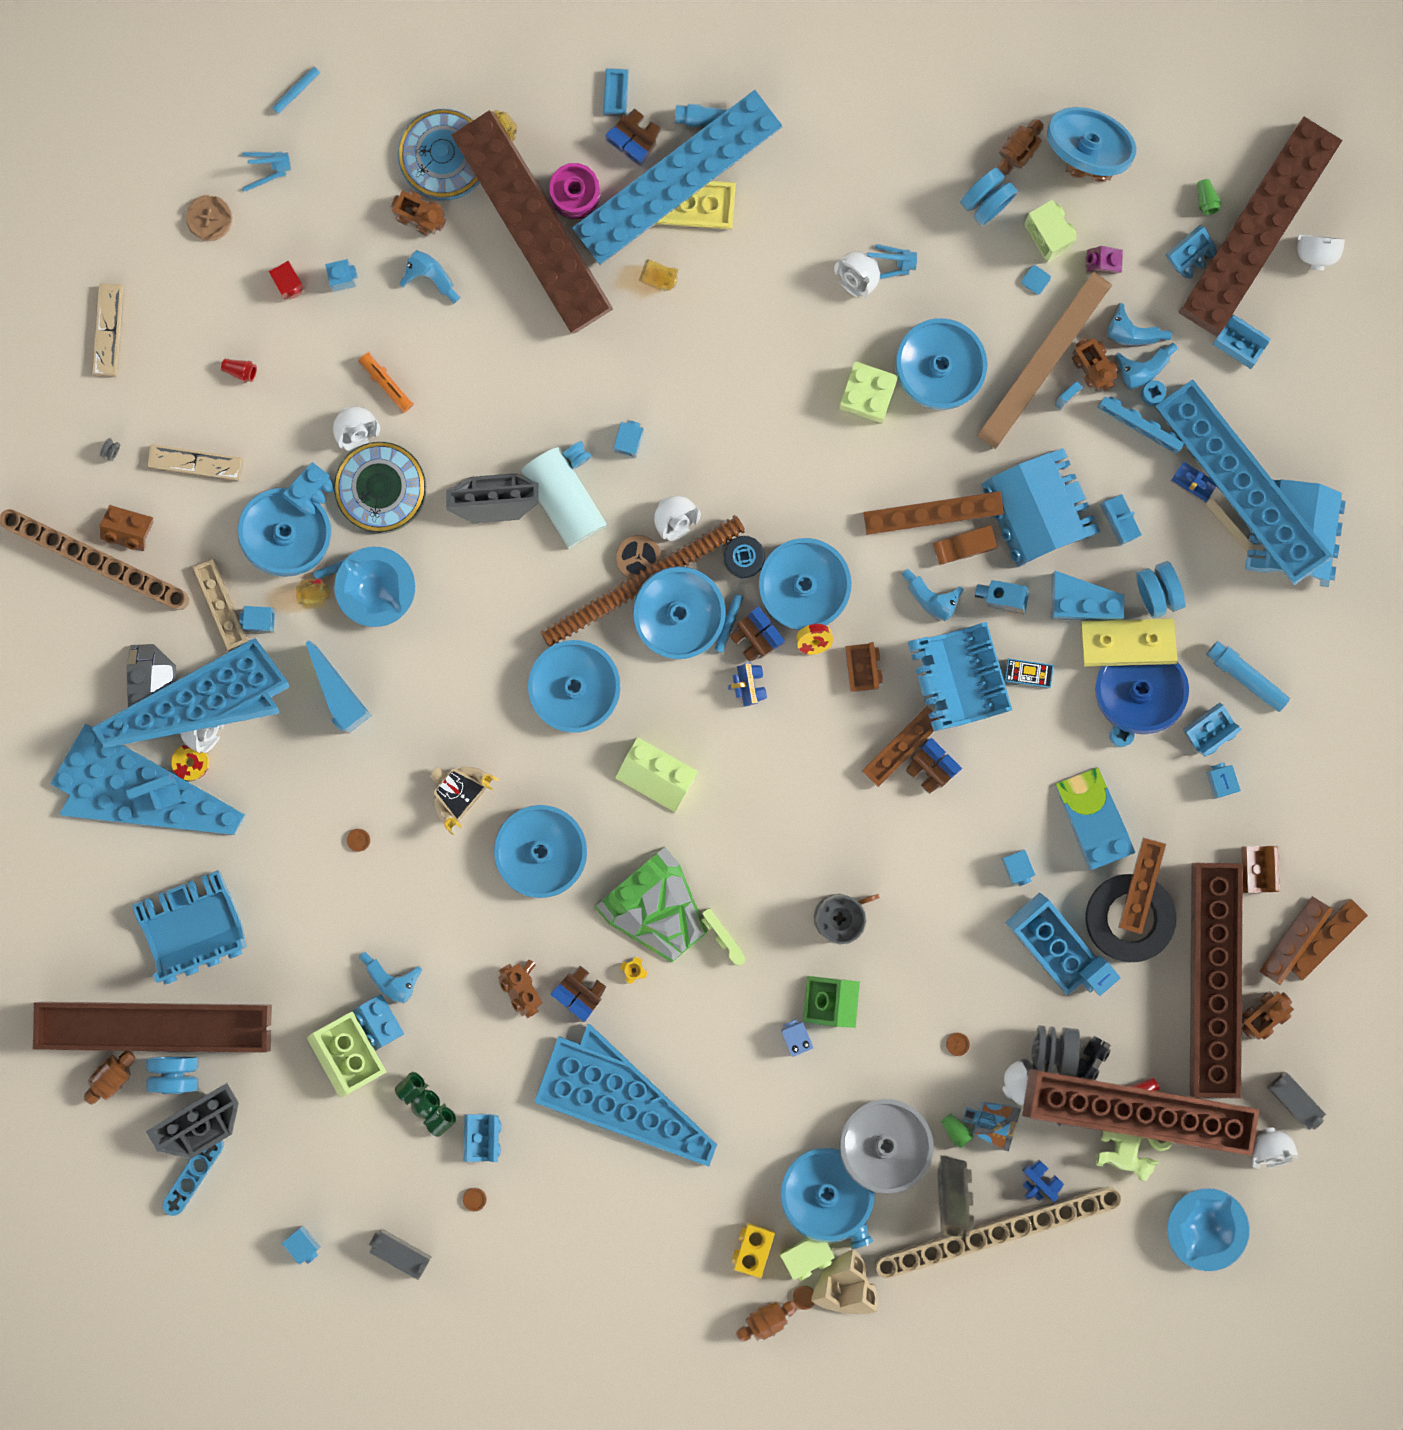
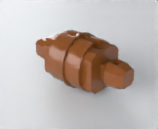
M1039 119L1032 120L1027 127L1019 126L1002 146L999 154L1004 159H1001L997 168L1005 176L1014 169L1013 167L1022 169L1030 158L1034 156V153L1042 143V140L1037 135H1040L1044 124Z
M124 1051L118 1058L111 1055L101 1065L97 1066L88 1080L90 1088L84 1094V1100L92 1105L100 1100L101 1097L108 1100L118 1090L122 1089L131 1076L129 1067L135 1061V1055L130 1051Z
M794 1301L783 1303L781 1308L777 1302L772 1304L769 1302L762 1307L759 1306L757 1310L751 1312L750 1316L746 1318L748 1326L738 1329L736 1335L740 1342L750 1340L752 1335H754L757 1341L775 1336L776 1333L783 1330L784 1326L788 1324L786 1316H792L798 1309Z

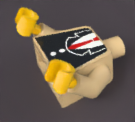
M462 766L459 769L453 768L449 774L437 767L429 777L439 785L433 792L435 795L433 802L437 815L444 823L445 829L453 835V826L457 825L459 828H462L458 821L464 817L486 789L493 790L490 787V782L492 780L498 782V778L474 767Z

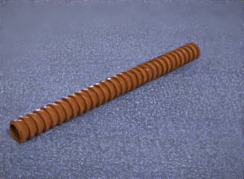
M733 515V519H727L726 523H720V526H715L713 531L708 530L706 535L704 533L701 534V538L696 537V541H690L688 546L686 544L683 545L681 550L678 548L676 553L671 552V556L668 557L666 555L664 560L660 559L658 560L659 563H653L651 568L646 567L644 572L641 570L639 575L635 574L633 575L634 578H628L626 583L624 581L621 582V586L616 585V589H609L607 594L604 592L601 598L599 596L596 597V601L591 600V604H584V608L581 609L579 607L577 612L573 611L572 615H566L564 620L561 618L559 623L554 622V626H548L545 631L541 630L540 634L548 647H551L555 643H560V640H566L565 637H571L573 632L578 633L580 628L583 630L585 625L589 626L591 625L590 622H596L598 617L600 619L603 618V614L608 615V611H615L617 606L620 608L623 602L625 604L628 603V599L633 600V596L637 595L642 584L654 573L669 567H684L685 565L688 567L690 562L695 563V559L698 558L700 560L702 555L706 556L708 555L707 552H713L715 547L720 548L722 543L725 545L727 540L731 541L732 537H738L740 532L742 534L745 533V528L740 519Z

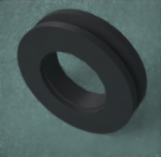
M1132 874L1117 875L1100 884L1088 901L1085 914L1088 934L1095 946L1113 959L1124 962H1141L1151 959L1162 952L1173 937L1176 928V909L1173 900L1167 890L1156 881L1150 903L1154 915L1152 929L1146 937L1138 941L1127 942L1120 940L1112 933L1108 925L1107 915L1112 903L1117 898L1128 893Z

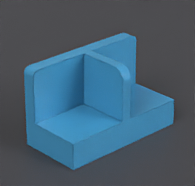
M1122 494L1106 500L1100 505L1120 546L1142 536L1133 517L1135 513L1130 511Z
M167 775L126 790L128 799L133 800L139 817L183 801L174 775Z

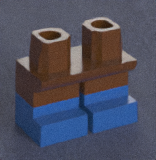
M634 108L627 116L623 114L614 128L607 132L606 141L620 152H624V155L641 167L656 146V139L661 130L653 122H650L645 130L638 126L644 119V116Z
M759 606L737 623L738 627L729 635L736 645L746 638L751 643V646L742 652L749 662L759 657L764 658L785 643L783 637L773 624L771 625L770 620ZM764 629H766V630H765L763 633H761L759 636L755 637V636L758 635L760 632H762Z
M932 737L911 758L913 761L905 770L912 778H915L922 770L929 776L921 784V787L928 794L935 791L938 787L942 788L963 769L949 754L945 755L931 768L946 753Z
M579 966L572 974L568 973L550 995L567 1008L577 994L581 992L569 1010L585 1022L602 1000L600 997L607 986L597 979L588 988L583 984V981L590 973L582 966Z

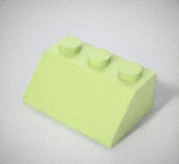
M637 737L615 778L676 812L698 771Z
M353 1011L306 1037L340 1098L386 1073Z

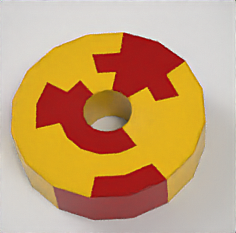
M811 624L802 628L796 635L798 649L802 653L809 655L820 654L828 650L833 644L831 629L824 624Z
M182 745L174 752L171 765L178 777L183 780L194 781L206 774L210 761L207 753L201 751L199 753L187 745ZM189 758L194 760V764L191 767L187 765Z

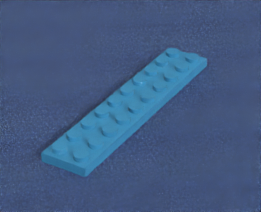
M753 90L572 227V229L598 264L602 265L770 138L783 126L758 92Z
M1193 379L1155 406L1162 418L1173 432L1179 436L1184 446L1293 585H1296L1333 558V555Z

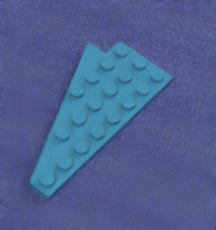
M254 638L97 724L92 729L103 747L108 748L275 715L280 712L271 697L289 688V684L257 639Z
M85 724L50 783L70 795L60 812L62 816L235 835L246 814L183 780L125 745L104 748L92 727L88 724ZM167 775H174L183 801L139 817L133 800L128 799L126 790Z
M587 1024L580 1044L558 1036L534 1103L708 1167L710 1166L717 1143L592 1025Z

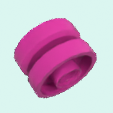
M568 163L559 167L552 175L549 183L551 201L555 210L563 217L572 220L583 219L597 209L601 199L599 181L595 172L588 166L580 163ZM573 190L579 191L577 194H571Z

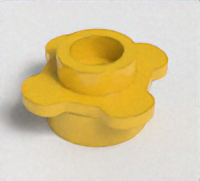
M635 957L633 961L628 963L623 962L621 964V970L624 971L626 975L625 980L629 984L634 983L636 979H644L647 976V971L642 966V959L639 957ZM632 968L636 969L635 973L632 972Z

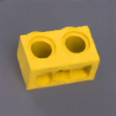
M749 1222L746 1228L742 1227L738 1238L742 1243L739 1250L735 1249L731 1263L735 1264L734 1270L761 1278L775 1231ZM754 1232L762 1235V1241L758 1244H753L749 1241V1236ZM752 1255L756 1261L754 1265L747 1267L742 1263L743 1257Z

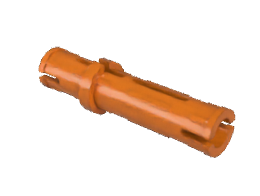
M367 352L358 360L371 375L370 379L380 385L400 408L402 413L407 412L414 405L386 373L387 369L384 366L381 367L371 356L370 352Z

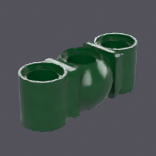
M410 1072L396 1085L395 1093L406 1105L411 1102V1109L414 1115L418 1118L426 1119L423 1124L426 1125L427 1130L432 1135L440 1137L456 1123V1115L450 1108L446 1107L445 1103L440 1106V1099L435 1092L425 1090L429 1085L425 1083L420 1074Z

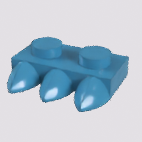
M1199 225L1165 255L1176 272L1185 278L1192 279V264L1197 268L1203 269L1205 267L1203 254L1213 258L1217 250L1215 243L1204 226Z
M312 462L283 493V498L301 512L315 514V508L311 501L325 503V497L321 490L333 493L335 488L330 480V475Z

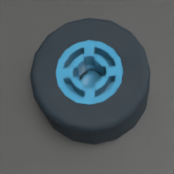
M738 536L732 539L724 551V564L727 570L738 578L755 576L762 569L765 561V551L761 543L750 536Z

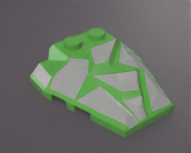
M665 847L595 906L609 925L640 942L670 962L676 960L707 933L682 868Z

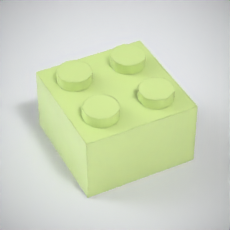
M1053 200L1030 212L1024 223L1047 263L1070 250L1077 235L1072 224H1067L1063 217L1065 213L1059 204H1055Z
M855 361L839 409L883 423L898 376Z

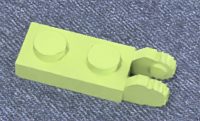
M706 909L702 912L704 918L701 919L709 931L711 929L716 931L719 935L715 938L723 949L728 947L731 961L735 965L741 966L746 960L744 954H742L743 952L712 910Z

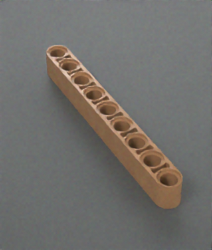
M1095 272L1091 274L977 435L978 438L996 450L1111 288V283Z
M6 509L0 514L1 526L12 533L175 610H183L189 605L188 594L178 587L15 510ZM15 515L17 518L15 525L9 526V517ZM32 525H36L37 533L29 536V528ZM52 535H57L58 542L54 546H50L49 538ZM77 544L79 547L78 553L71 556L69 549L72 545ZM94 554H98L99 562L92 566L90 558ZM114 564H119V573L111 575V567ZM135 574H140L141 580L139 584L132 585L131 577ZM159 583L162 588L161 592L153 595L151 589L153 585ZM181 593V603L174 605L172 602L173 596Z

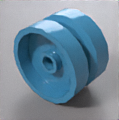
M997 167L980 178L960 201V204L967 211L974 210L980 206L975 212L974 219L981 226H984L998 215L1019 192L1012 183H1005L998 188L1003 183L1005 175Z
M1169 561L1157 564L1154 572L1149 568L1136 572V581L1141 598L1153 619L1166 615L1167 608L1172 612L1185 608L1186 602L1182 586Z
M198 1057L146 1058V1070L150 1073H161V1076H153L146 1079V1092L179 1094L198 1090V1078L184 1075V1073L198 1070Z

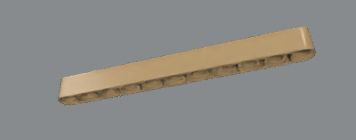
M1109 1186L1095 1189L881 1255L876 1260L875 1268L883 1278L899 1276L1114 1210L1121 1203V1195L1117 1190ZM1108 1192H1113L1115 1195V1199L1111 1204L1104 1202V1195ZM1085 1199H1091L1093 1202L1092 1208L1088 1211H1084L1081 1208V1204ZM1069 1206L1071 1211L1069 1216L1060 1217V1208ZM1040 1213L1048 1214V1221L1045 1224L1037 1223V1216ZM1020 1219L1025 1220V1229L1016 1231L1014 1229L1015 1222ZM997 1226L1004 1229V1233L1000 1238L992 1236V1230ZM974 1233H978L982 1237L981 1242L977 1245L971 1244L969 1240L970 1236ZM951 1240L959 1242V1248L954 1252L947 1249V1245ZM929 1247H934L937 1249V1255L931 1259L925 1257V1250ZM906 1254L914 1255V1263L911 1265L903 1264V1257ZM890 1261L893 1264L892 1269L889 1272L881 1271L880 1265L882 1262Z

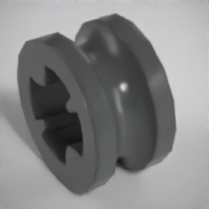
M108 438L101 449L100 456L103 458L108 457V460L112 462L119 452L120 443H113V440Z

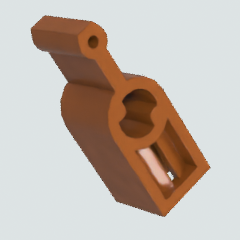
M991 525L933 543L939 566L996 550L998 547Z

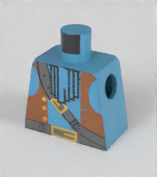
M991 580L990 586L977 584L975 597L986 599L989 607L1025 615L1030 592L1027 586ZM997 593H1004L1002 598H995Z
M981 1102L979 1111L966 1107L962 1121L975 1124L973 1129L974 1135L1009 1151L1021 1108L1013 1105Z

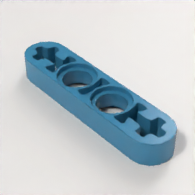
M223 1140L216 1144L218 1150L214 1149L208 1155L212 1157V1160L203 1154H199L189 1161L164 1199L163 1209L168 1215L176 1216L186 1208L223 1151ZM196 1159L205 1161L206 1168L203 1172L195 1170L194 1162ZM185 1178L193 1182V1189L189 1192L181 1188V1182ZM179 1194L187 1197L186 1200L183 1197L180 1198L177 1203L180 1207L179 1209H170L171 1204L169 1200L174 1201Z

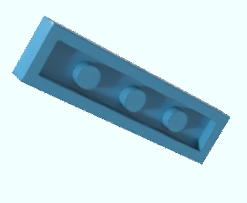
M1105 396L1097 407L1175 454L1184 445L1177 434L1161 430V425L1153 420L1146 421L1141 418V414L1132 408H1129V410L1121 406L1122 403L1114 397L1110 396L1107 398Z

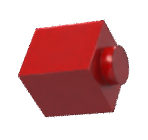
M289 260L268 271L284 299H294L305 289Z

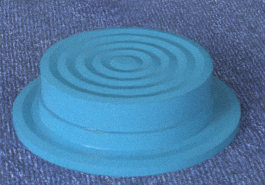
M366 547L352 553L339 567L334 585L336 600L341 610L354 622L368 627L386 626L399 620L410 608L415 595L414 574L406 560L395 551L384 547Z
M1203 1188L1189 1192L1174 1205L1168 1218L1167 1235L1172 1250L1182 1262L1197 1270L1217 1271L1230 1266L1243 1254L1249 1240V1221L1243 1207L1234 1197L1218 1189Z

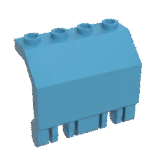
M1064 448L1018 464L981 484L983 494L1001 491L1004 514L993 517L1000 526L1001 535L1007 542L1011 558L1017 567H1021L1051 551L1100 533L1097 523L1083 527L1095 521L1094 516H1087L1080 520L1077 513L1086 510L1089 507L1088 502L1074 506L1086 500L1079 481L1065 485L1077 479L1076 475L1069 474L1064 478L1061 477L1059 470L1066 469L1071 465L1069 460L1056 464L1068 458Z
M1284 479L1273 480L1333 555V558L1338 559L1339 545L1335 544L1336 536H1341L1343 523L1338 522L1339 514H1344L1346 501L1341 500L1342 493L1319 483ZM1250 530L1249 542L1262 545ZM1247 551L1246 570L1283 572L1267 551ZM1333 558L1308 575L1320 580V586L1329 587L1330 580L1335 581L1336 567L1332 566Z
M987 622L948 634L929 638L924 637L908 642L910 652L919 651L911 655L912 659H921L923 666L916 669V673L926 674L918 677L923 697L932 695L931 698L925 699V704L935 705L936 711L929 714L930 719H939L931 722L934 732L1012 711Z
M220 870L209 873V877L207 875L202 876V883L207 892L205 896L200 897L197 885L193 880L188 882V887L184 883L167 890L166 895L164 892L158 894L159 901L164 910L160 914H157L154 903L150 898L145 899L144 902L140 901L132 904L137 921L144 931L155 960L157 973L153 974L156 983L170 984L177 981L176 976L185 973L186 976L199 972L198 967L207 964L208 968L221 963L220 958L227 955L229 959L243 954L242 949L247 948L243 925Z

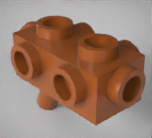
M402 190L399 196L396 195L394 197L391 207L393 208V214L396 216L395 220L406 226L408 223L416 225V230L428 236L429 232L435 235L437 230L441 231L443 229L446 219L443 218L445 214L441 210L442 206L433 201L427 203L421 200L422 197L413 191L407 193ZM411 206L413 207V212L406 213L405 209Z
M1094 337L1091 340L1085 338L1075 344L1077 348L1073 351L1075 356L1072 357V360L1078 369L1082 368L1086 374L1084 381L1090 389L1094 387L1096 391L1102 389L1103 392L1115 386L1113 381L1118 378V369L1113 361L1109 362L1105 355L1107 352L1102 342H1097ZM1090 353L1092 355V359L1087 360L1084 354Z
M528 960L523 968L520 963L513 967L511 964H508L499 970L500 976L498 977L501 989L508 993L512 1000L513 1009L520 1013L521 1017L526 1016L527 1019L538 1013L537 1008L543 1004L532 985L533 980L529 975L536 966L532 960Z
M1268 991L1259 999L1262 1002L1256 1008L1251 1006L1242 1014L1244 1017L1242 1020L1244 1025L1242 1031L1247 1037L1265 1040L1273 1034L1274 1030L1272 1028L1278 1023L1284 1024L1291 1018L1292 1015L1290 1013L1294 1010L1290 1005L1292 1000L1284 992L1280 994L1278 991L1274 993ZM1256 1018L1260 1020L1258 1027L1253 1026V1021Z

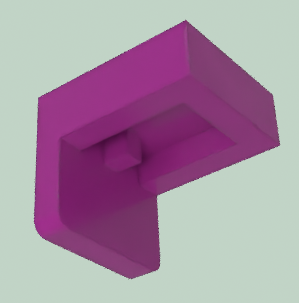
M1106 246L1088 249L1086 271L1122 273L1123 250Z

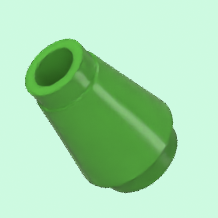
M1210 179L1199 181L1197 183L1199 210L1202 211L1203 215L1217 213L1221 209V201Z
M952 1113L941 1121L953 1145H957L959 1149L974 1137L971 1134L972 1130L953 1116Z

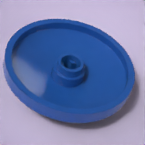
M1178 661L1177 664L1102 666L1096 680L1095 695L1101 712L1113 725L1134 734H1153L1169 728L1181 717L1189 697V683L1186 673Z

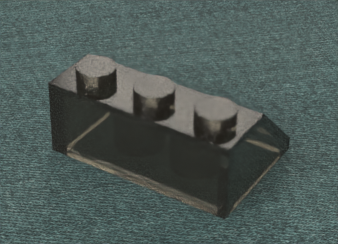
M940 1155L937 1167L940 1237H967L970 1234V1229H974V1215L969 1213V1206H973V1193L968 1192V1183H972L971 1169H967V1161Z

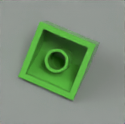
M807 976L803 1022L856 1028L860 981Z

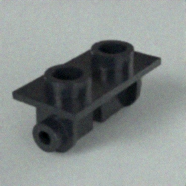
M1096 1036L1090 1039L1083 1051V1054L1090 1058L1086 1061L1080 1057L1075 1077L1096 1080L1100 1072L1098 1068L1102 1061L1105 1062L1110 1055L1111 1050L1109 1048L1111 1045L1105 1041L1101 1045L1102 1040Z

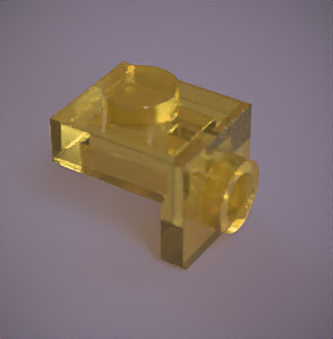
M646 259L639 281L660 291H670L677 283L678 269L668 268L651 259Z

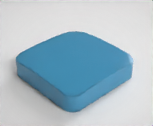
M1033 265L1021 283L1033 293L1039 295L1050 281L1051 276L1038 266Z

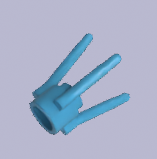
M243 152L242 156L268 157L248 160V164L271 163L272 171L277 170V172L243 187L242 190L245 192L278 177L286 176V171L291 170L288 152Z
M876 244V249L896 253L897 255L867 253L868 257L897 260V267L901 268V270L880 274V279L897 275H909L910 270H916V252Z

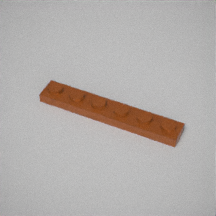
M1001 491L866 511L863 514L866 534L869 535L1002 515L1004 510Z

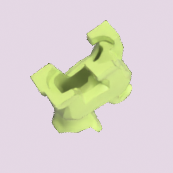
M1101 1130L1100 1132L1103 1133L1101 1142L1107 1143L1109 1140H1113L1116 1142L1114 1152L1097 1154L1095 1165L1103 1166L1105 1163H1108L1120 1170L1133 1171L1139 1180L1147 1181L1153 1172L1154 1166L1158 1165L1159 1161L1148 1157L1137 1158L1138 1148L1141 1139L1144 1137ZM1148 1138L1151 1146L1158 1151H1165L1173 1144V1142H1161Z

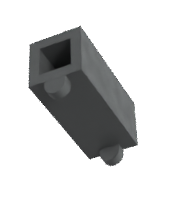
M1282 1072L1267 1086V1089L1305 1129L1310 1130L1312 1128L1315 1130L1324 1122L1322 1118L1326 1115L1325 1112L1287 1072Z
M384 1229L380 1234L375 1233L369 1243L372 1246L369 1253L417 1280L420 1279L432 1256Z

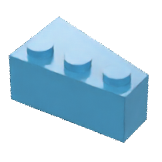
M1054 571L1052 573L1051 619L1122 620L1124 619V595Z

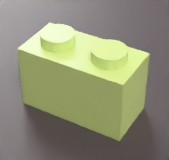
M805 1238L780 1252V1256L793 1280L798 1278L799 1281L812 1275L811 1271L817 1267L820 1270L832 1264L831 1260L835 1258L828 1243L818 1242L809 1238Z

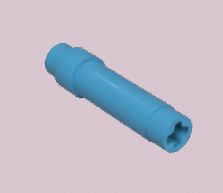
M688 104V106L676 105L675 123L686 124V127H706L728 109L701 107L702 105Z
M1216 641L1208 650L1206 655L1215 661L1214 664L1223 672H1228L1276 711L1280 712L1287 705L1290 697L1240 658L1239 654L1231 647H1226L1221 642Z

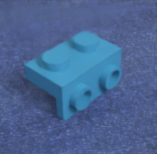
M1232 315L1213 345L1252 369L1271 339L1244 320Z
M1219 702L1186 726L1183 731L1195 750L1206 757L1216 752L1218 747L1226 741L1235 738L1236 734L1241 731V728L1233 721L1225 706Z
M382 994L353 1010L374 1051L404 1035Z
M464 1114L463 1161L498 1162V1157L501 1153V1146L498 1143L501 1121L498 1115Z

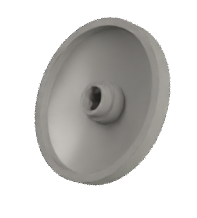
M892 1099L875 1100L857 1109L845 1123L840 1136V1156L847 1173L863 1188L880 1194L898 1193L914 1186L926 1174L933 1157V1137L927 1122L913 1107Z

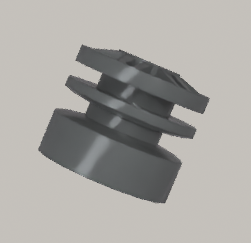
M840 893L830 894L823 898L816 906L814 924L819 934L830 942L849 944L858 939L864 932L866 914L861 904L854 898ZM838 912L844 916V920H840L839 924L833 920V916H837Z
M1038 1025L1032 1043L1033 1070L1042 1071L1045 1064V1072L1051 1073L1053 1066L1057 1065L1058 1074L1075 1077L1080 1052L1079 1029L1063 1027L1060 1036L1056 1037L1054 1026L1049 1027L1046 1036L1045 1026Z

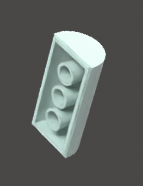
M560 447L545 452L522 468L521 472L524 477L538 482L539 502L568 549L608 526L569 461L563 455Z

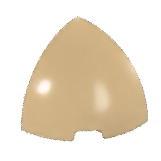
M852 1249L837 1257L820 1276L811 1301L821 1307L841 1313L868 1314L877 1312L875 1284L869 1283L866 1276L868 1267L861 1256Z

